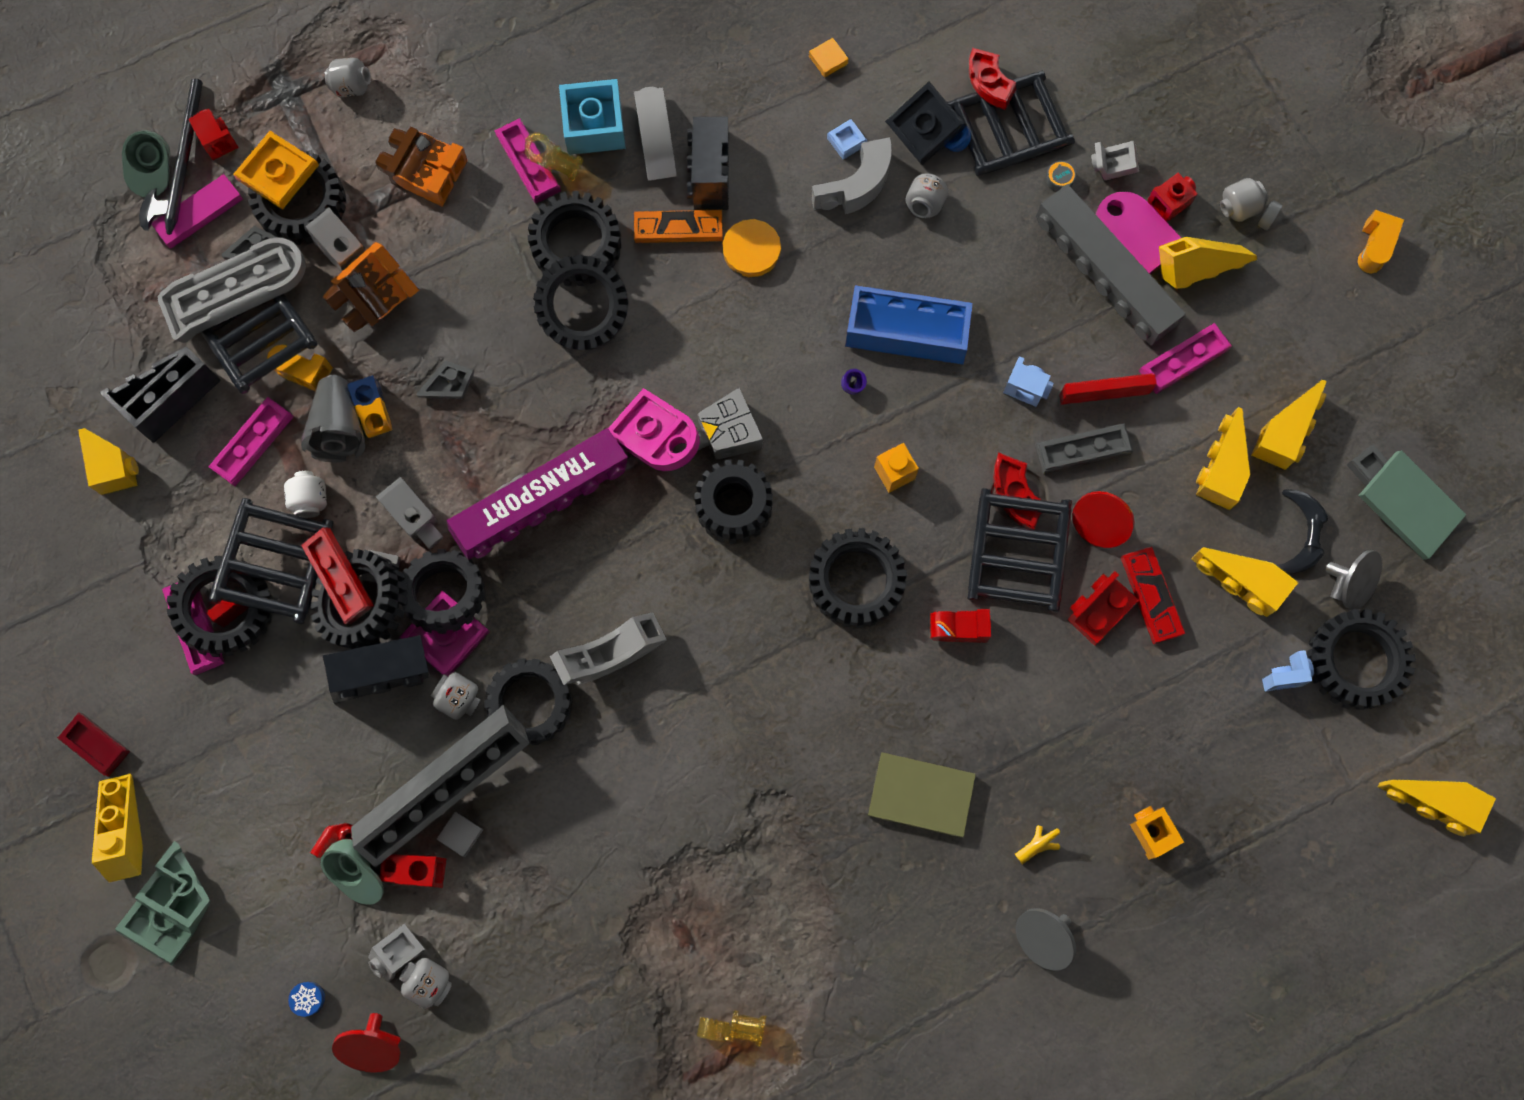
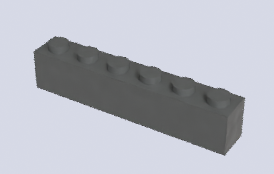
M1068 184L1040 204L1036 215L1040 227L1044 231L1050 232L1056 239L1058 247L1076 261V266L1080 272L1088 275L1093 280L1098 292L1110 299L1117 313L1121 317L1128 319L1134 326L1136 334L1142 340H1146L1152 346L1179 325L1186 313Z
M504 705L501 706L351 827L353 848L374 867H377L529 745L524 726Z

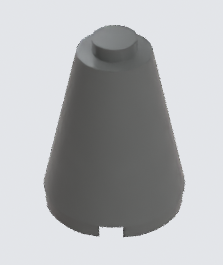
M328 375L318 382L301 439L302 450L305 452L307 449L311 452L312 458L323 462L346 461V456L355 454V458H357L365 450V438L347 386L349 383L338 375Z

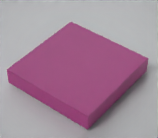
M441 591L426 607V610H448L458 603L444 591ZM474 618L470 624L467 625L465 623L462 625V629L455 632L447 630L446 634H438L437 631L433 630L432 633L423 631L421 626L416 627L412 623L400 638L404 639L421 635L426 661L441 674L449 676L490 631Z

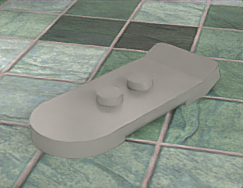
M270 238L251 246L250 250L195 275L189 274L172 282L158 295V302L172 338L186 343L197 333L290 291L298 285L304 276L306 269L305 258L292 241L284 238Z

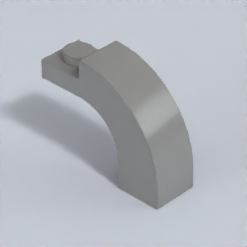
M663 87L642 88L640 91H635L634 95L648 181L676 177Z
M648 613L630 618L614 631L595 641L559 650L551 655L550 658L563 685L574 682L581 685L608 675L636 661L657 648L667 639L654 613Z

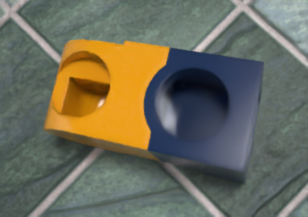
M372 375L347 384L357 416L360 418L367 437L372 438L392 431V424L383 400L379 381Z

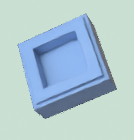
M852 119L827 133L828 141L843 160L859 151L861 143L867 142V139Z

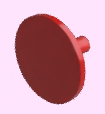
M1096 491L1082 496L1077 501L1072 512L1073 524L1078 534L1087 542L1098 547L1112 548L1120 546L1129 539L1134 530L1135 521L1130 507L1121 498L1108 492Z
M371 1013L366 1030H350L339 1034L333 1041L332 1052L337 1060L350 1068L364 1072H384L394 1068L399 1062L401 1055L398 1047L400 1037L380 1030L383 1016L378 1013Z

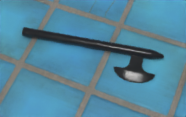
M192 79L190 83L169 200L157 201V188H155L146 195L142 202L139 221L140 226L145 231H149L152 221L159 216H165L167 235L172 234L177 224L194 129L188 119L198 113L203 82L199 79Z

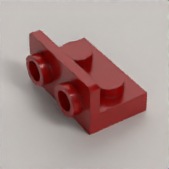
M1116 571L1109 577L1103 573L1092 584L1091 588L1094 592L1087 599L1082 595L1070 607L1074 613L1067 620L1094 646L1139 601L1116 579L1119 576Z

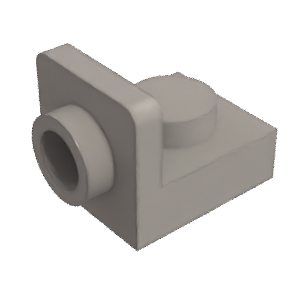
M403 924L372 947L368 956L370 960L368 963L377 977L381 978L383 976L387 982H390L398 971L421 955L424 948L407 926Z

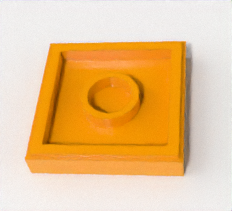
M269 131L233 175L236 180L283 210L319 164L311 156L272 131Z

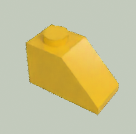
M85 428L78 430L88 486L103 495L138 486L136 475L139 473V468L134 457L129 456L119 447Z

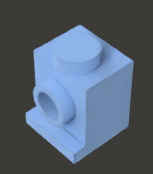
M1019 356L1003 393L1037 407L1041 398L1047 400L1054 383L1049 381L1050 375L1045 374L1044 370L1034 365H1024V358Z

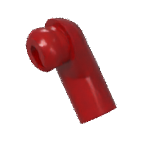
M342 823L326 827L310 853L321 859L332 843L342 839L352 840L351 827L353 825Z

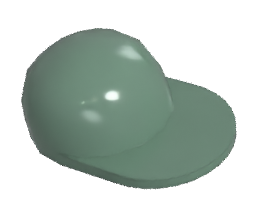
M148 130L137 131L128 136L123 143L122 164L125 183L131 191L142 197H146L155 188H157L158 196L165 191L169 184L171 152L166 140L156 132Z
M342 839L332 843L321 857L320 865L323 873L350 899L361 904L371 905L377 903L382 898L384 887L381 879L370 868L371 863L353 848L351 839Z

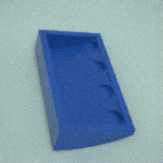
M855 285L845 347L964 364L968 347L972 303Z

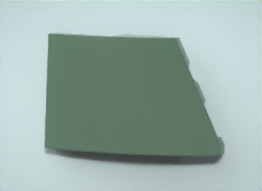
M175 841L155 865L156 871L136 895L135 904L115 928L117 933L171 966L193 936L211 902L181 847Z

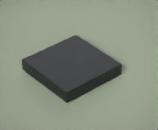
M930 81L885 121L921 165H924L967 126Z

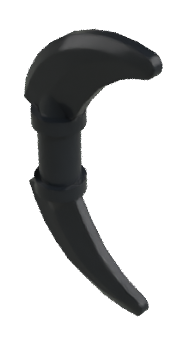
M1284 489L1282 495L1288 497L1300 507L1307 519L1308 526L1307 541L1301 552L1288 562L1276 565L1285 573L1294 574L1310 569L1324 555V550L1319 542L1321 528L1328 521V516L1321 504L1312 496L1298 490Z

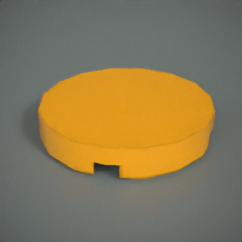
M756 219L742 220L734 224L726 232L722 243L724 259L729 268L734 272L742 273V276L758 277L770 272L775 267L781 254L780 237L776 230L768 223Z

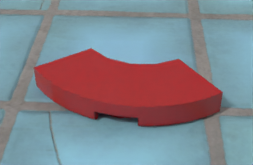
M973 48L969 58V78L973 88L984 100L1006 110L1016 91L1017 82L1006 78L1000 71V55Z
M998 453L993 475L996 494L1041 500L1028 487L1025 475L1027 463ZM1004 508L1006 513L1016 523L1030 530L1035 529L1041 514L1039 512Z

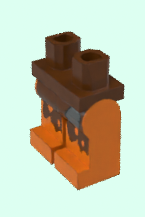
M411 126L407 132L394 128L388 142L390 147L397 149L394 156L384 151L380 152L375 162L378 170L388 175L392 184L401 186L442 207L454 186L453 181H457L468 161L464 148L455 143L449 145L436 140L432 136L419 132Z
M375 242L346 267L339 276L330 281L333 286L325 293L323 298L335 311L346 302L351 305L353 309L341 319L351 331L356 332L367 324L373 327L379 322L378 320L385 317L407 297L411 298L420 290L403 269L399 268V264L382 244Z

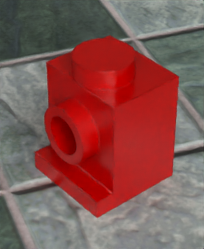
M210 109L201 110L195 116L188 119L202 146L212 160L239 148L222 117L216 119Z
M1178 172L1159 187H1155L1147 202L1168 222L1193 203L1198 194L1196 192V184L1190 177L1186 176L1183 178Z

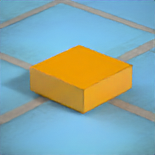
M834 38L809 51V58L824 78L848 64L849 58Z

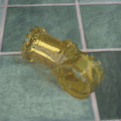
M532 133L525 139V155L531 162L545 167L549 171L554 169L565 174L572 182L575 180L577 174H579L577 169L581 170L580 166L583 164V157H575L562 151L561 146L550 142L543 133ZM541 141L546 145V150L542 154H534L529 149L531 143Z
M734 1010L731 1024L721 1020L719 1022L717 1019H715L714 1023L712 1018L700 1017L697 1036L726 1042V1040L734 1041L736 1038L755 1042L756 1046L761 1047L767 1016L761 1015L760 1018L741 1015L739 1010Z

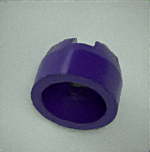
M858 369L848 370L841 379L843 391L851 395L860 393L867 384L865 374ZM853 376L856 379L854 381L853 387L851 388L849 387V383L851 377Z

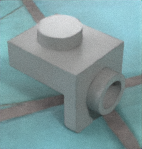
M1134 141L1104 148L1101 142L1095 143L1096 153L1091 156L1094 171H1099L1105 181L1139 172L1137 147Z

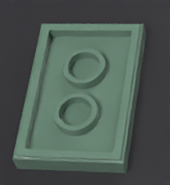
M1402 450L1393 454L1358 495L1423 560L1430 559L1466 516Z

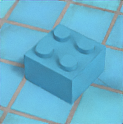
M617 79L559 85L564 140L568 155L626 149Z

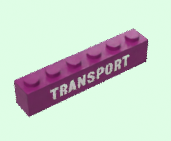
M606 428L446 520L448 530L468 560L473 557L481 558L491 552L492 546L502 540L503 542H509L517 537L520 533L519 530L528 525L533 527L540 524L546 519L548 513L555 509L561 511L572 504V499L577 496L591 494L606 479L614 480L621 476L627 467L628 457L610 430Z

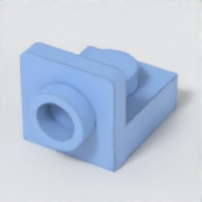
M1298 651L1289 657L1291 666L1272 669V673L1262 679L1264 690L1273 691L1296 688L1312 682L1314 668L1312 661L1307 658L1306 651Z

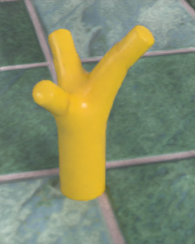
M1037 826L1032 841L1015 853L1019 862L1023 865L1042 851L1059 850V844L1050 842L1060 834V830L1056 828L1042 836L1043 827Z

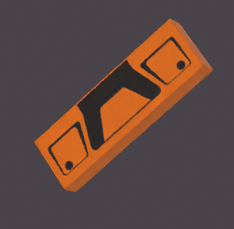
M722 210L634 212L635 243L723 241Z

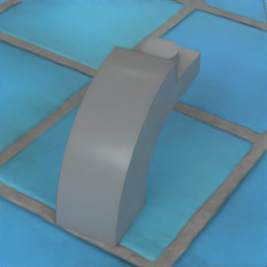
M890 137L861 143V166L852 176L843 180L812 186L811 200L814 210L821 208L823 210H830L842 204L844 213L849 214L860 210L872 202L881 192L888 177L892 151Z

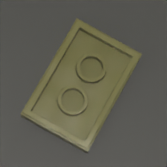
M881 752L868 816L963 838L976 774Z

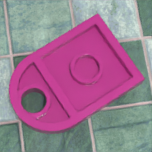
M1113 193L1100 203L1095 213L1150 275L1161 267L1159 246L1181 239L1159 213L1144 198L1135 193ZM1115 205L1121 209L1122 214L1113 216L1108 212L1107 207Z
M644 388L608 428L623 449L650 467L660 471H672L686 465L695 456L700 444V435L693 421L687 415ZM678 444H687L682 452L673 453V449Z

